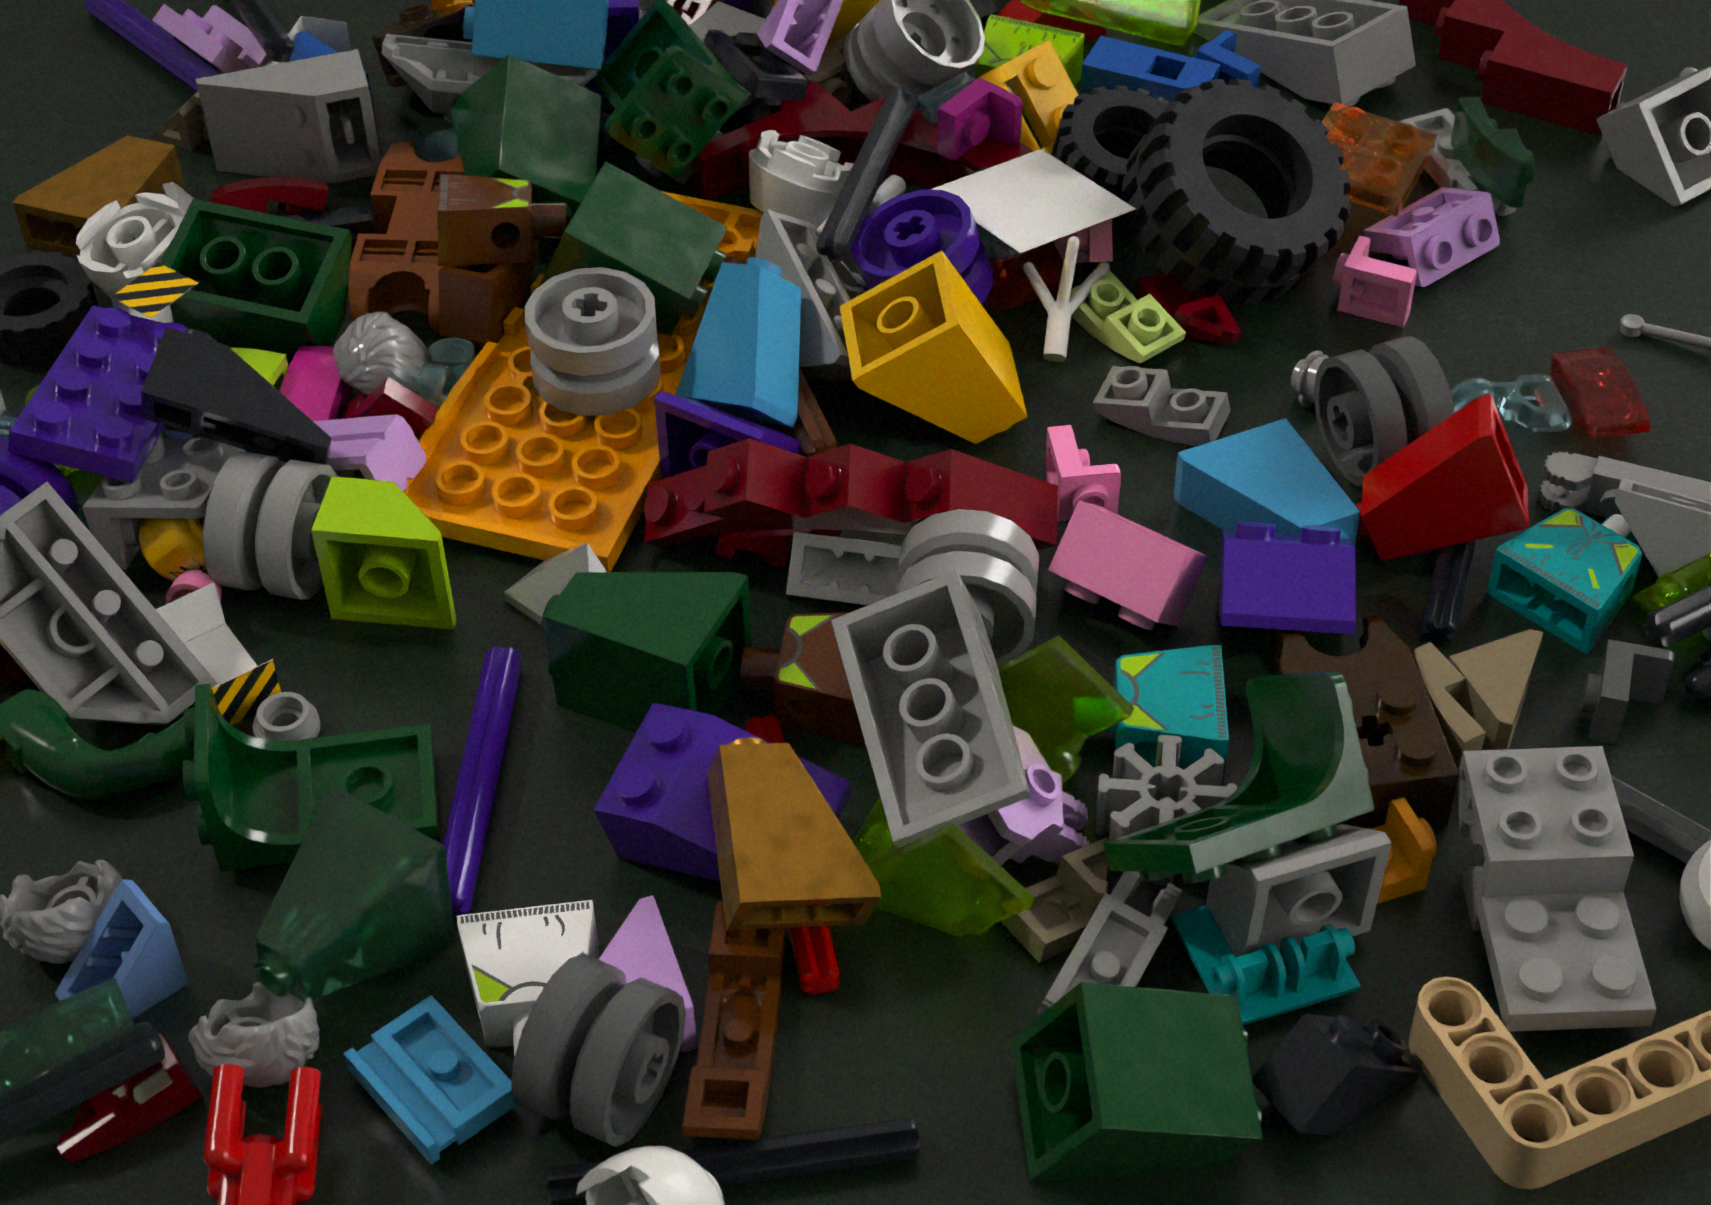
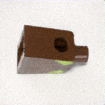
M440 174L437 207L438 266L528 262L532 260V238H562L566 230V204L532 203L531 182L528 180Z
M848 613L794 614L787 619L781 650L745 646L740 669L741 685L774 688L775 718L780 721L782 727L866 747L831 620Z

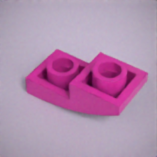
M301 345L288 367L279 391L312 421L338 419L340 405H348L351 400L353 387L340 378L333 354L334 347Z

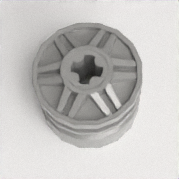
M880 0L847 34L843 54L847 71L856 86L872 102L890 95L895 87H904L906 94L914 95L917 100L915 110L922 113L981 56L984 48L985 34L981 19L969 0Z

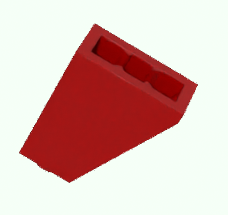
M1492 394L1477 397L1363 476L1362 502L1355 504L1360 511L1358 532L1363 540L1371 538L1381 562L1529 528L1528 486Z

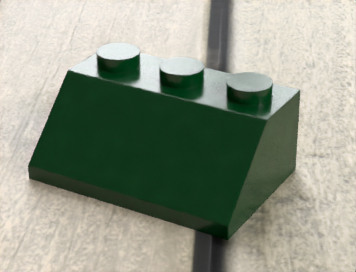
M192 199L161 263L198 282L197 285L170 304L174 323L181 324L188 329L205 332L216 340L292 356L296 354L301 345L332 347L346 316L352 243L350 231Z

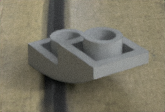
M1112 366L1093 401L1096 413L1117 424L1151 437L1190 446H1200L1217 440L1231 411L1227 392L1202 391L1194 388L1174 389L1171 388L1168 370L1141 368L1138 366Z

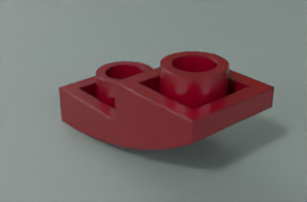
M254 178L212 189L210 202L266 213L268 201L273 200L279 202V210L302 216L311 214V209L324 211L328 186L326 181L309 178Z

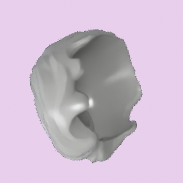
M380 311L358 317L348 326L335 343L333 354L340 378L366 397L386 377L391 378L419 396L428 390V385L432 382V368L429 365L430 356L427 348L410 328L393 319L388 313Z
M99 859L96 860V865L78 861L63 876H50L38 881H33L26 874L17 876L12 882V891L8 899L4 895H0V926L3 928V938L9 941L14 949L20 950L23 954L30 955L38 961H47L52 964H65L68 961L73 963L122 879L120 873L110 863Z
M257 982L253 983L251 994L242 1000H218L210 1009L208 1019L206 1018L207 1015L201 1016L199 1024L191 1029L188 1040L195 1051L198 1064L209 1075L213 1077V1070L218 1065H237L244 1069L243 1085L260 1088L274 1084L280 1085L290 1081V1073L293 1069L304 1067L307 1060L313 1059L314 1051L319 1047L320 1029L311 998L307 997L304 1001L299 990L291 985L284 986L282 990H270L263 983Z

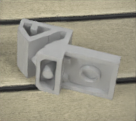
M1603 746L1463 751L1457 782L1459 835L1472 840L1473 845H1482L1485 856L1484 863L1476 864V866H1467V871L1463 872V889L1473 931L1482 932L1504 1026L1509 1032L1651 1026L1657 1009L1623 892L1634 854Z

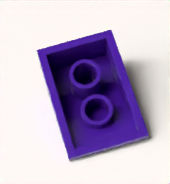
M653 703L593 809L617 857L720 882L707 774L719 745H727L741 738L759 737L711 714ZM797 756L835 816L839 819L853 791L850 781Z

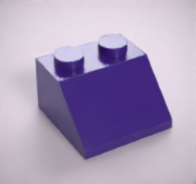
M662 391L654 397L661 479L707 465V454L709 451L748 438L801 455V440L788 436L783 432L767 428L698 400Z
M1244 521L1237 522V532L1222 531L1217 609L1221 626L1355 634V546L1350 539L1340 538L1341 529L1309 525L1302 526L1301 536L1275 534V524Z

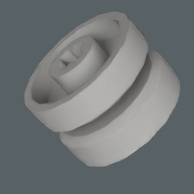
M603 267L574 269L547 280L534 290L525 305V326L528 345L531 349L533 385L544 401L561 411L582 416L610 415L634 407L653 392L661 377L655 298L644 282L626 272Z
M237 451L229 457L215 478L207 502L203 528L204 559L208 574L218 586L241 590H258L264 586L271 595L300 600L311 599L323 586L311 529L331 477H338L330 465L300 460H289L283 465L276 456Z
M957 509L933 514L913 526L901 543L898 584L896 585L895 594L957 570L980 611L997 667L1001 668L1021 657L1033 641L1039 553L1031 536L1009 519L988 511Z

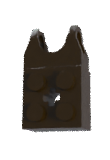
M1377 615L1363 617V634L1359 638L1361 650L1348 656H1330L1320 653L1311 647L1300 633L1294 630L1275 629L1272 651L1276 675L1339 672L1345 679L1347 690L1353 702L1354 721L1363 760L1369 773V787L1375 810L1337 823L1336 825L1345 824L1366 829L1385 825L1389 802L1404 797L1417 818L1425 819L1431 828L1448 826L1459 772L1410 648Z

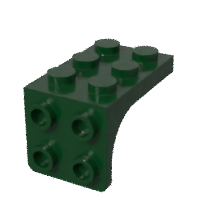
M656 0L602 64L601 69L597 70V76L593 78V81L615 108L604 125L609 136L678 179L748 96L676 9L665 0Z
M1329 671L1265 675L1250 679L1246 684V694L1253 720L1255 741L1251 765L1241 785L1232 795L1218 804L1103 843L1109 870L1139 872L1141 881L1162 880L1182 873L1184 883L1205 882L1226 875L1225 863L1239 858L1242 863H1253L1278 857L1283 854L1281 843L1295 839L1297 843H1309L1333 837L1338 834L1337 823L1375 810L1369 787V773L1363 760L1354 721L1353 702L1343 676L1339 672Z
M210 683L195 685V708L184 709L183 714L187 746L189 750L194 749V760L183 761V782L188 802L199 801L200 803L196 807L199 840L202 846H213L220 872L327 858V855L355 851L365 853L440 843L434 741L430 723L293 741L266 740L239 731L223 718L218 710Z

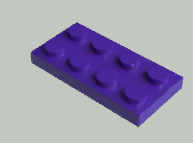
M93 305L9 430L8 452L133 483L165 428V425L142 419L141 391L165 327L182 332L188 330V328L178 323H161L133 316L119 308H101Z

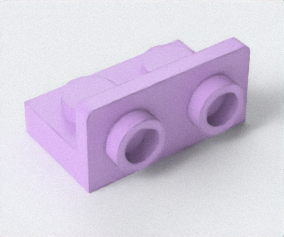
M163 4L152 19L165 31L224 74L267 66L270 58L249 28L216 5L211 6L205 16L201 18L190 9H187L183 16Z
M1447 187L1436 190L1363 230L1365 237L1371 238L1369 251L1392 254L1393 258L1397 260H1408L1409 268L1417 270L1415 286L1419 287L1430 285L1492 250L1500 243L1491 194L1489 192Z

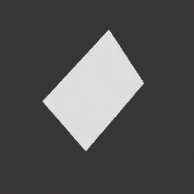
M1042 149L930 189L944 190L960 196L970 207L974 220L978 225L1019 253L1136 210V208Z

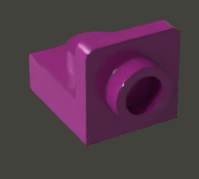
M979 77L938 108L937 153L955 161L970 148L979 145L987 135L1011 147L1014 146L1021 139L1022 99Z

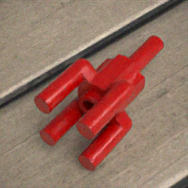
M233 1064L216 1066L213 1070L204 1146V1161L209 1167L207 1182L209 1196L217 1201V1205H295L310 1199L315 1188L322 1105L319 1103L321 1072L311 1067H298L291 1071L284 1140L263 1134L250 1135L243 1138L247 1103L241 1099L244 1069Z

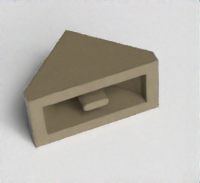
M1528 629L1449 656V662L1465 677L1460 705L1486 731L1482 750L1509 749L1533 677L1543 632Z

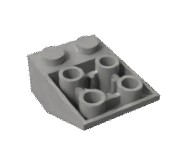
M358 49L196 79L217 171L266 177L309 178L326 181L329 184L377 174L382 159L369 86Z

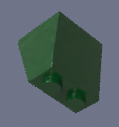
M508 55L451 102L450 112L465 175L530 181L532 203L566 204L567 227L596 178L601 95Z
M605 161L564 231L540 285L553 276L574 269L603 267L626 272L644 282L655 298L657 333L671 336L682 315L693 320L708 291V289L699 285V282L702 279L711 284L721 263L724 261L727 254L717 249L728 227Z
M576 572L560 595L555 594L550 598L542 616V629L546 632L549 652L548 672L553 679L556 705L633 733L637 732L653 703L711 714L719 718L741 684L740 669L743 650L745 646L752 647L748 576L737 572Z
M1080 982L1011 1039L1030 1181L1045 1182L1223 1165L1263 1139L1260 1127L1262 1118L1261 1107L1258 1099L1255 1097L1248 1060L1249 1040L1247 1032L1242 1026L1237 996Z

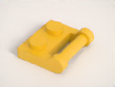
M1048 39L980 78L1010 92L1005 84L1006 81L1008 82L1014 95L1022 99V110L1042 146L1041 149L1051 155L1063 111L1068 104L1073 105L1078 93ZM1022 115L1020 141L1033 152L1040 150Z

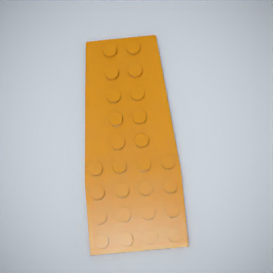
M663 192L728 227L717 249L727 254L725 259L731 256L736 261L742 259L748 261L749 257L755 258L760 219L763 215L762 211ZM540 273L530 286L531 295L539 287L544 274ZM717 274L711 284L702 279L700 280L699 285L705 287L708 291L693 320L682 315L671 336L657 333L661 377L653 392L634 407L610 415L582 416L557 409L542 399L533 385L531 349L528 345L525 326V308L514 307L503 321L504 335L498 343L487 342L453 386L436 413L434 424L424 432L419 440L421 447L426 453L427 462L413 480H407L408 487L404 493L438 528L442 537L541 560H547L554 555L588 543L606 571L611 572L644 511L648 484L661 480L654 397L660 391L676 394Z

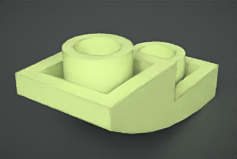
M1110 270L1101 280L1092 285L1090 294L1071 315L1075 321L1101 343L1118 354L1140 364L1184 340L1186 335L1182 327L1151 294L1137 300ZM1080 284L1079 286H1077V287L1071 289L1070 297H1071V296L1075 293V291L1081 286V284Z

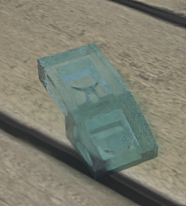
M965 72L918 96L917 100L921 107L917 111L932 124L938 122V108L975 80Z

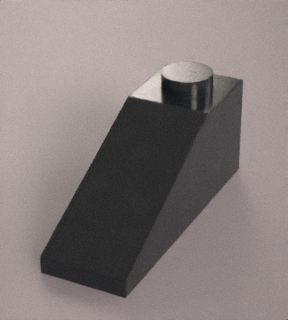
M165 327L141 391L142 419L253 453L276 456L280 461L286 463L289 460H300L328 465L332 438L229 346L218 343L211 335L199 330L188 329L182 332Z

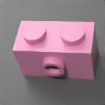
M1078 501L1048 570L1067 579L1063 588L1066 592L1097 605L1101 596L1122 605L1118 612L1120 618L1152 631L1156 622L1178 626L1209 556L1101 506Z

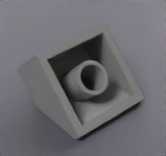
M1711 66L1671 80L1596 119L1617 169L1672 206L1681 205L1711 189Z
M1340 824L1336 825L1338 834L1324 840L1297 843L1295 839L1281 843L1283 854L1278 857L1253 863H1242L1239 858L1225 863L1227 874L1210 880L1206 905L1234 956L1239 957L1259 951L1261 945L1268 942H1273L1279 950L1281 939L1288 936L1294 937L1300 946L1302 937L1319 933L1320 928L1328 924L1333 925L1336 930L1346 927L1352 936L1371 931L1392 844L1386 833Z

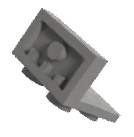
M201 436L193 439H162L159 437L133 483L104 476L82 508L91 534L121 569H127L141 548L138 538L140 525L144 519H198L205 516L207 502L215 478L223 464L237 451L246 452V450Z

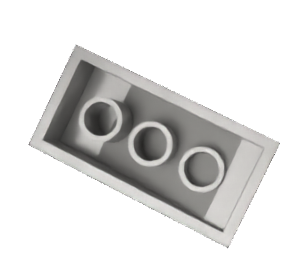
M1227 0L1188 20L1190 31L1209 42L1225 30L1237 34L1236 54L1261 65L1260 72L1304 99L1328 103L1330 108L1350 107L1359 101L1360 96L1374 88L1391 85L1395 82L1396 76L1416 66L1407 6L1370 0Z
M957 570L831 620L892 840L897 848L1031 797L991 644L980 611Z

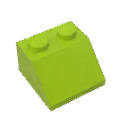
M332 476L311 529L331 619L454 630L457 619L442 536L438 528L393 481Z

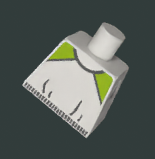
M593 900L457 915V926L465 965L486 1045L493 1048L514 1046L515 1057L523 1027L536 999L551 976L569 958L580 954H586L596 959L599 957V942Z

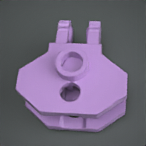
M1013 726L1031 797L946 830L965 864L987 875L991 874L1008 859L1021 864L1032 854L1047 862H1055L1057 866L1062 855L1089 845L1087 836L1084 837L1082 833H1078L1079 830H1084L1085 825L1087 826L1088 811L1085 808V803H1081L1080 799L1074 800V796L1062 791V775L1049 768L1030 735Z

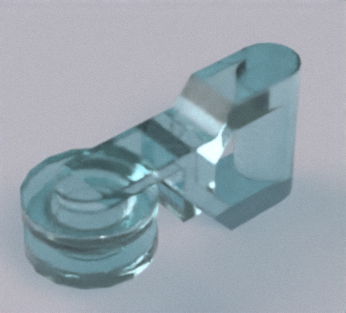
M445 338L433 343L429 347L430 364L424 363L417 378L419 396L438 406L437 412L453 386L475 359L474 345L466 339Z
M1547 374L1519 375L1515 382H1488L1482 378H1471L1458 383L1450 391L1455 412L1479 396L1492 394L1497 410L1501 412L1505 421L1513 420L1532 432L1562 431L1567 429L1573 421L1572 415L1552 377ZM1526 400H1537L1539 406H1535Z

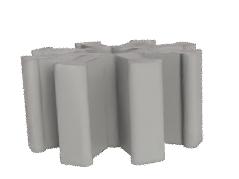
M1160 735L1158 737L1155 767H1152L1134 751V744L1126 743L1114 752L1112 778H1109L1107 774L1099 776L1095 833L1103 835L1105 832H1109L1110 841L1218 804L1237 790V785L1230 783L1227 787L1221 786L1224 759L1212 749H1206L1202 758L1184 770L1179 768L1182 739L1179 736ZM1174 876L1150 881V883L1158 885L1172 884Z

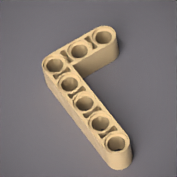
M1441 977L1426 983L1418 994L1409 1034L1410 1052L1494 1173L1503 1182L1515 1188L1531 1190L1544 1187L1711 1114V1010L1544 1080L1493 1009L1473 985L1459 978ZM1521 1137L1530 1138L1536 1142H1529Z

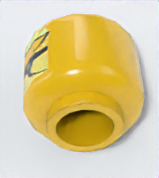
M205 516L198 519H144L140 525L138 538L141 551L148 564L159 575L174 582L178 576L187 570L200 569L203 570L202 573L208 572L203 550Z

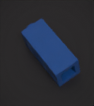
M1100 36L1082 63L1081 94L1091 95L1093 88L1102 86L1107 90H1114L1115 85L1127 86V89L1137 92L1138 88L1150 91L1149 96L1156 99L1161 96L1165 100L1172 102L1178 93L1188 87L1200 86L1202 82L1219 79L1220 64Z

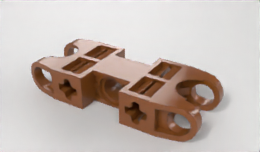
M397 141L393 142L379 164L370 194L377 234H358L350 261L348 292L352 322L367 313L381 311L391 316L401 311L412 310L427 315L431 332L433 334H440L438 270L443 266H438L437 207L440 174L465 175L460 153L453 159L444 162H428L418 158L414 142Z

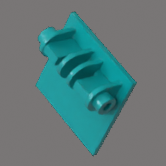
M1207 905L1171 915L1170 920L1209 994L1237 996L1242 1026L1361 989L1359 981L1345 957L1355 954L1354 940L1346 927L1336 930L1333 925L1328 924L1322 926L1319 933L1302 937L1300 946L1294 937L1288 936L1281 939L1279 950L1273 942L1262 944L1259 951L1235 957Z

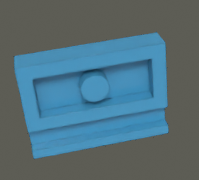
M432 995L371 1035L372 1042L356 1052L352 1047L343 1053L348 1071L431 1165L440 1159L439 1152L455 1141L458 1145H461L518 1105L512 1092V1081Z

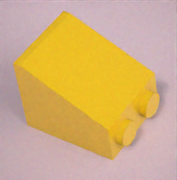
M943 251L932 255L839 306L852 381L859 389L974 444L997 433L1004 432L1028 417L1010 343Z

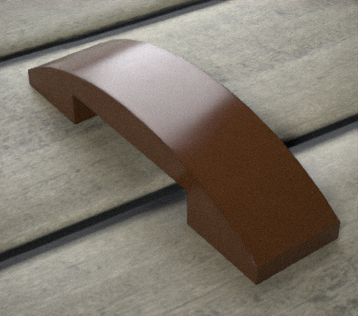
M723 901L716 902L709 948L710 976L696 1067L691 1066L682 1125L683 1136L759 1140L765 1118L775 1054L786 928L727 931Z

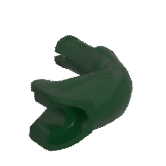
M25 689L0 704V736L7 744L5 755L10 765L21 773L29 770L37 778L57 791L78 800H104L173 781L182 774L183 761L194 758V749L189 750L187 746L183 718L158 734L149 732L133 744L107 751L87 743L74 731L69 714L54 698L46 693Z

